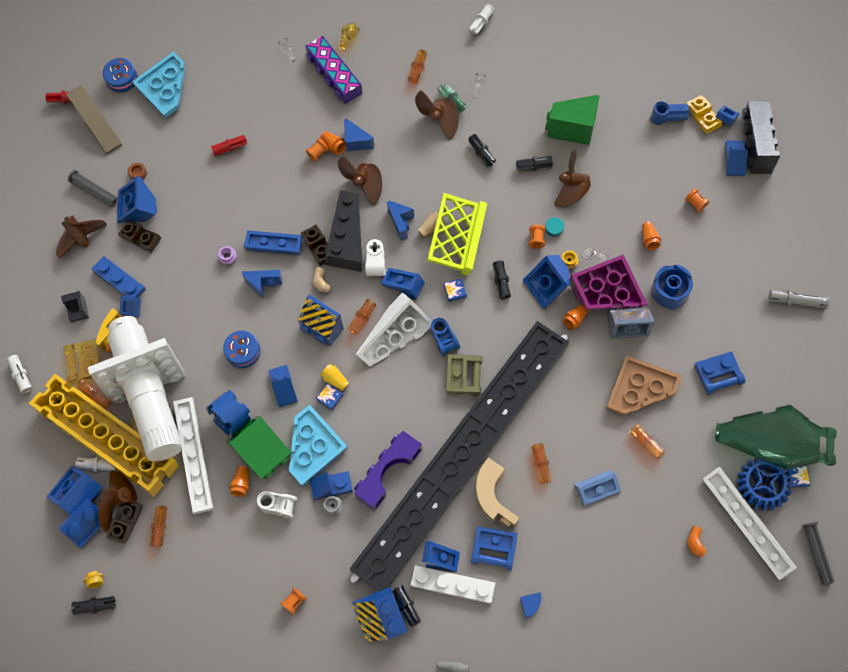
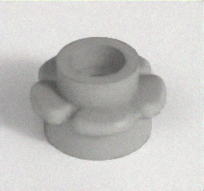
M329 496L323 502V510L328 515L338 514L342 510V501L338 497Z

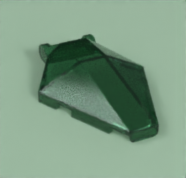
M792 405L777 407L774 412L764 414L763 411L733 417V421L717 422L715 441L783 469L789 470L818 462L828 466L836 464L834 444L837 430L831 427L816 425ZM820 437L826 438V453L820 452Z

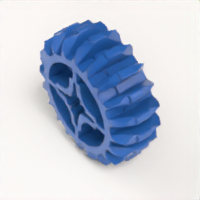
M766 456L762 460L755 457L754 462L748 460L747 465H743L741 467L742 471H739L737 474L740 478L736 481V484L740 485L737 490L744 492L742 497L748 499L747 503L749 505L754 503V509H758L761 506L762 511H766L767 507L773 511L775 506L780 508L783 505L782 502L786 503L788 501L787 496L792 494V491L789 489L793 487V484L787 482L792 477L785 475L788 468L782 470L780 468L782 462L776 465L774 464V458L769 462ZM763 470H766L772 474H765ZM750 473L754 476L753 479L755 481V485L752 488L749 484ZM776 480H778L779 482L778 495L775 492L776 488L774 487V482ZM770 481L767 486L761 485L760 487H758L761 484V482ZM757 493H762L769 498L761 497Z

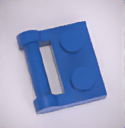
M732 351L695 363V368L707 395L735 384H745V377L741 373ZM731 373L734 375V377L715 383L709 381Z
M477 526L471 563L506 567V570L512 571L518 533ZM484 549L506 553L508 558L502 559L480 555L479 551Z

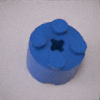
M681 265L663 266L656 273L652 285V297L658 304L671 310L682 306L688 300L693 288L691 273Z
M228 390L208 405L206 410L209 416L213 413L215 424L226 435L230 434V437H233L250 422L251 417L248 415L250 412L248 407L244 403L240 404L236 400L235 394Z

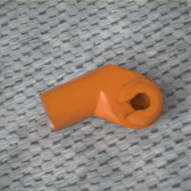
M693 526L687 539V546L693 555L703 557L706 554V548L703 547L699 540L702 529Z

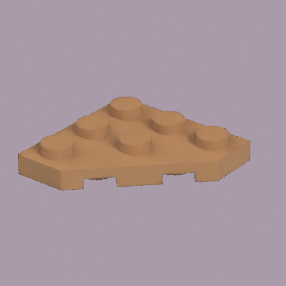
M626 355L606 409L626 416L670 398L676 394L682 375Z

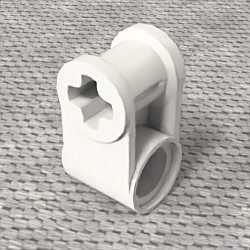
M377 239L369 241L366 246V277L385 276L383 244Z
M268 491L258 495L257 504L262 512L283 518H293L292 511L294 503L297 502V497ZM264 499L272 500L269 506H262Z

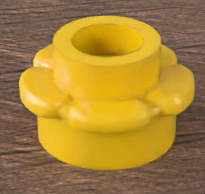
M566 251L561 255V259L569 269L577 266L579 259L575 252Z
M92 571L86 575L83 582L88 589H94L103 584L104 575L98 573V571Z

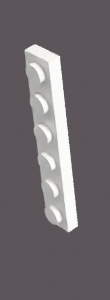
M190 397L173 401L179 437L183 446L182 455L192 512L195 515L214 510L194 399Z
M720 467L703 478L704 482L779 580L797 568Z

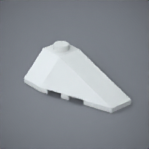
M402 292L388 307L356 355L370 367L389 356L392 351L405 347L406 343L411 340H417L422 337L431 327L432 320Z

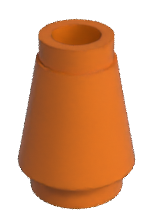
M324 131L321 134L320 139L326 143L333 154L339 155L344 152L346 143L343 138L328 131Z
M645 222L642 224L643 246L647 250L658 249L661 246L662 240L653 223Z
M582 304L578 305L564 315V325L570 330L579 328L590 310H586Z
M238 466L229 486L230 494L237 497L246 496V493L249 491L250 469L248 467Z

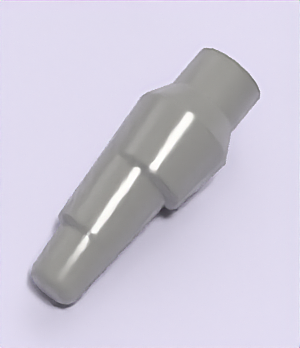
M445 661L437 663V667L452 672H469V665H464L461 662Z

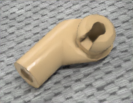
M317 267L313 277V286L319 292L328 293L330 285L323 280L325 270Z

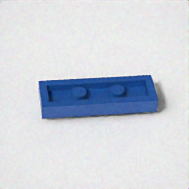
M247 230L244 248L249 251L300 255L303 238L302 235Z
M105 256L91 269L124 296L139 298L146 290L143 285Z

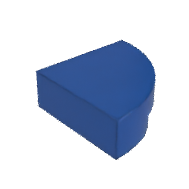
M541 592L520 597L525 618L531 617L538 610L541 604Z

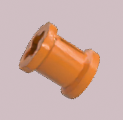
M318 138L316 143L305 151L310 159L317 162L324 152L329 151V148L323 140Z
M698 189L692 190L685 198L687 203H691L696 208L697 213L703 211L710 202L698 193Z
M542 225L530 226L531 238L529 247L534 249L545 247V227Z
M293 587L292 593L285 601L280 603L294 615L298 606L303 601H306L307 598Z

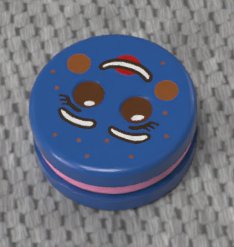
M115 58L109 61L103 69V78L107 86L114 92L121 93L131 90L134 87L132 81L138 78L134 65L125 58Z
M240 330L233 332L226 338L223 345V351L228 362L236 368H248L254 365L260 357L261 349L258 340L248 331Z

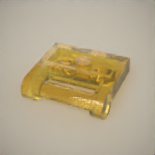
M96 339L64 346L63 351L66 354L69 374L67 376L68 383L76 384L79 381L92 379L88 367L100 363ZM78 351L80 373H76L74 353Z

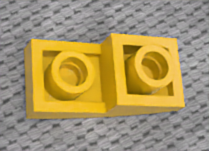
M702 95L686 103L692 116L706 134L722 127V121L715 117L716 114L712 111V105Z
M113 308L104 319L97 335L96 344L103 352L108 344L109 324L121 317Z

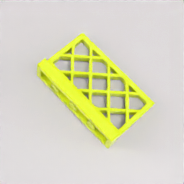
M443 193L427 261L459 270L461 274L468 276L473 269L487 203L483 201L476 203ZM445 201H452L456 207L448 210ZM462 207H472L473 211L466 216ZM456 210H458L463 217L457 221H455L454 217L451 214ZM447 215L452 224L445 227L441 218ZM463 221L469 226L468 230L462 232L458 225ZM454 226L459 234L452 238L447 229ZM441 232H444L448 238L443 243L437 238V235ZM461 237L465 246L458 248L454 240ZM448 243H451L455 249L450 254L443 247ZM440 248L444 255L440 259L433 257V251ZM458 254L461 259L460 265L453 263L450 257Z

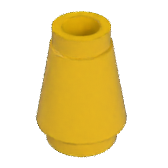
M331 364L320 374L323 381L341 391L345 390L349 385V382L338 368Z

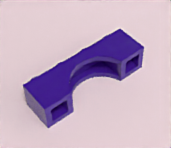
M405 431L393 437L391 440L392 445L388 450L384 449L378 458L380 460L376 465H372L368 469L367 477L363 481L360 480L354 488L355 497L374 512L387 496L382 486L385 472L395 464L405 463L411 465L422 451V444Z

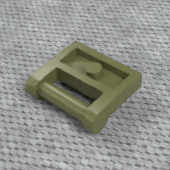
M448 355L447 394H471L474 396L482 394V388L480 387L482 356ZM467 363L473 364L472 386H466Z

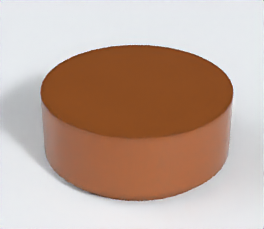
M133 163L128 168V174L132 180L137 176L143 180L147 175V170L142 163Z

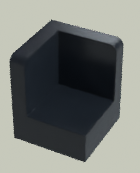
M80 291L61 296L71 323L89 318L85 298Z

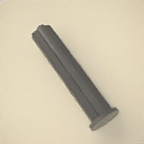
M73 170L69 174V183L78 185L110 206L116 204L117 197L80 175L77 170Z
M818 522L802 525V528H805L822 584L834 583L835 580L817 528Z

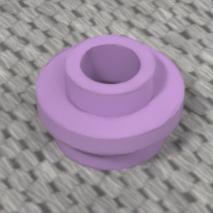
M225 246L219 250L218 259L222 264H231L236 260L237 254L232 247Z

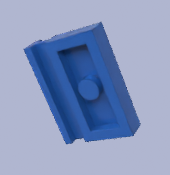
M86 498L58 529L81 548L101 527L98 507Z

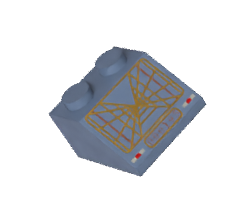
M642 306L633 307L632 309L615 308L610 310L608 316L611 339L649 336L654 324V318L649 308H643Z

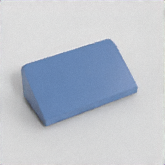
M612 470L575 484L584 506L621 492L616 474Z

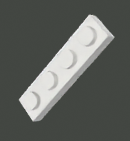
M415 566L410 586L491 604L495 583Z

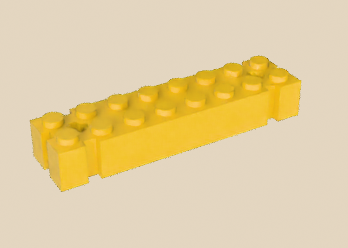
M56 374L45 384L47 390L43 394L38 392L29 403L37 413L45 419H49L56 427L108 463L134 484L138 483L152 497H155L164 486L162 483L163 478L166 476L170 479L179 467L174 458H168L163 461H149L139 433L75 387H70L65 380Z

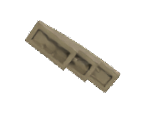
M82 85L66 94L107 154L122 146V143Z

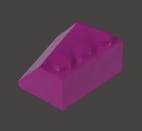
M624 254L572 274L569 279L570 287L576 299L586 310L648 305Z

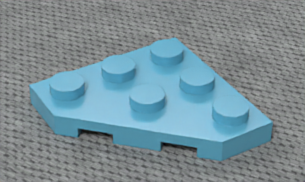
M173 51L132 81L133 85L164 118H167L179 109L185 63Z
M310 404L294 417L291 462L289 465V472L302 487L348 449L347 445Z

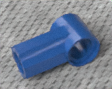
M659 101L655 103L650 119L657 125H661L665 121L688 120L689 108L687 104L668 105L664 101Z

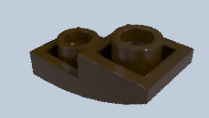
M129 220L126 221L118 233L121 238L151 253L161 240L159 234L146 230L142 225Z
M316 224L300 234L319 266L325 264L328 243Z
M130 502L120 505L116 518H112L106 538L126 544L143 505Z

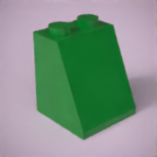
M593 95L553 103L552 109H548L545 130H548L547 137L590 145L600 96Z
M255 416L246 426L226 441L260 479L263 477L267 479L274 473L273 468L278 464L281 466L288 461V455L291 453L261 416Z

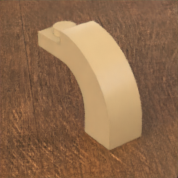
M488 457L477 477L476 497L478 505L490 522L494 523L498 517L499 522L505 527L509 528L511 526L515 528L519 523V517L503 507L497 501L494 493L495 487L503 477L505 469Z

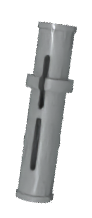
M771 289L768 297L770 302L786 303L789 306L796 304L828 309L830 302L829 297L793 293L791 290L786 292Z

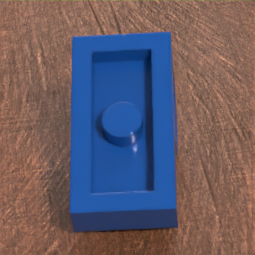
M389 268L381 284L386 288L399 290L408 298L416 300L425 282L417 273Z

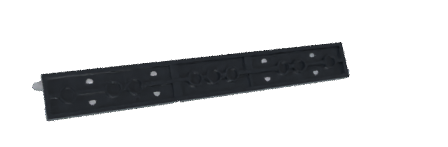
M538 321L534 324L349 570L353 573L351 576L352 584L362 579L373 587L376 592L390 587L451 505L455 495L459 494L569 345L566 334L560 336Z

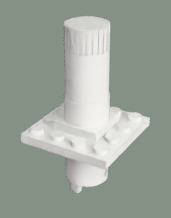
M125 316L115 319L108 326L109 335L107 337L113 358L88 367L89 373L112 404L122 403L127 399L147 459L149 461L167 460L181 452L183 446L166 399L163 385L179 381L182 377L186 376L165 338L149 344L144 328L138 324L135 317Z

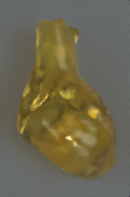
M348 23L342 27L340 49H346L348 42L359 33L360 28L356 23Z

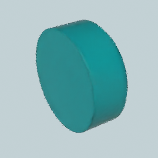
M552 217L547 220L545 230L550 236H560L564 231V223L560 218Z

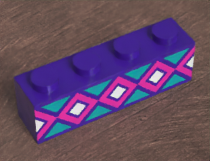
M324 36L305 46L307 60L315 65L319 75H323L327 86L334 89V94L338 100L341 99L346 104L363 94L361 83Z

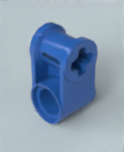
M435 318L431 323V334L440 354L444 357L446 353L454 349L459 350L460 345L444 318ZM442 326L444 330L439 332L435 330V327Z

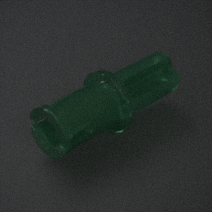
M444 83L438 87V91L445 98L454 101L458 113L466 109L467 105L458 97L457 92H453Z

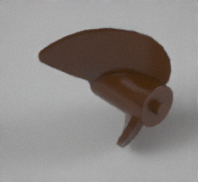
M420 90L415 97L417 109L421 114L430 116L432 120L438 121L448 139H452L459 123L456 104L447 98L436 99L432 103L428 96Z
M573 150L571 153L569 171L559 176V180L564 186L555 200V206H569L580 200L590 189L589 175L575 172L577 150Z
M341 156L338 160V168L343 177L352 180L355 186H361L370 203L375 205L381 196L383 185L379 168L375 164L361 163L355 169L345 156Z
M73 215L69 218L66 216L61 223L65 231L56 249L57 257L61 258L75 243L82 247H88L89 240L87 235L103 228L107 223L104 220L77 222Z
M113 470L110 471L109 490L102 494L98 507L99 523L105 533L108 532L113 508L126 502L135 503L137 500L136 491L130 481L121 473Z

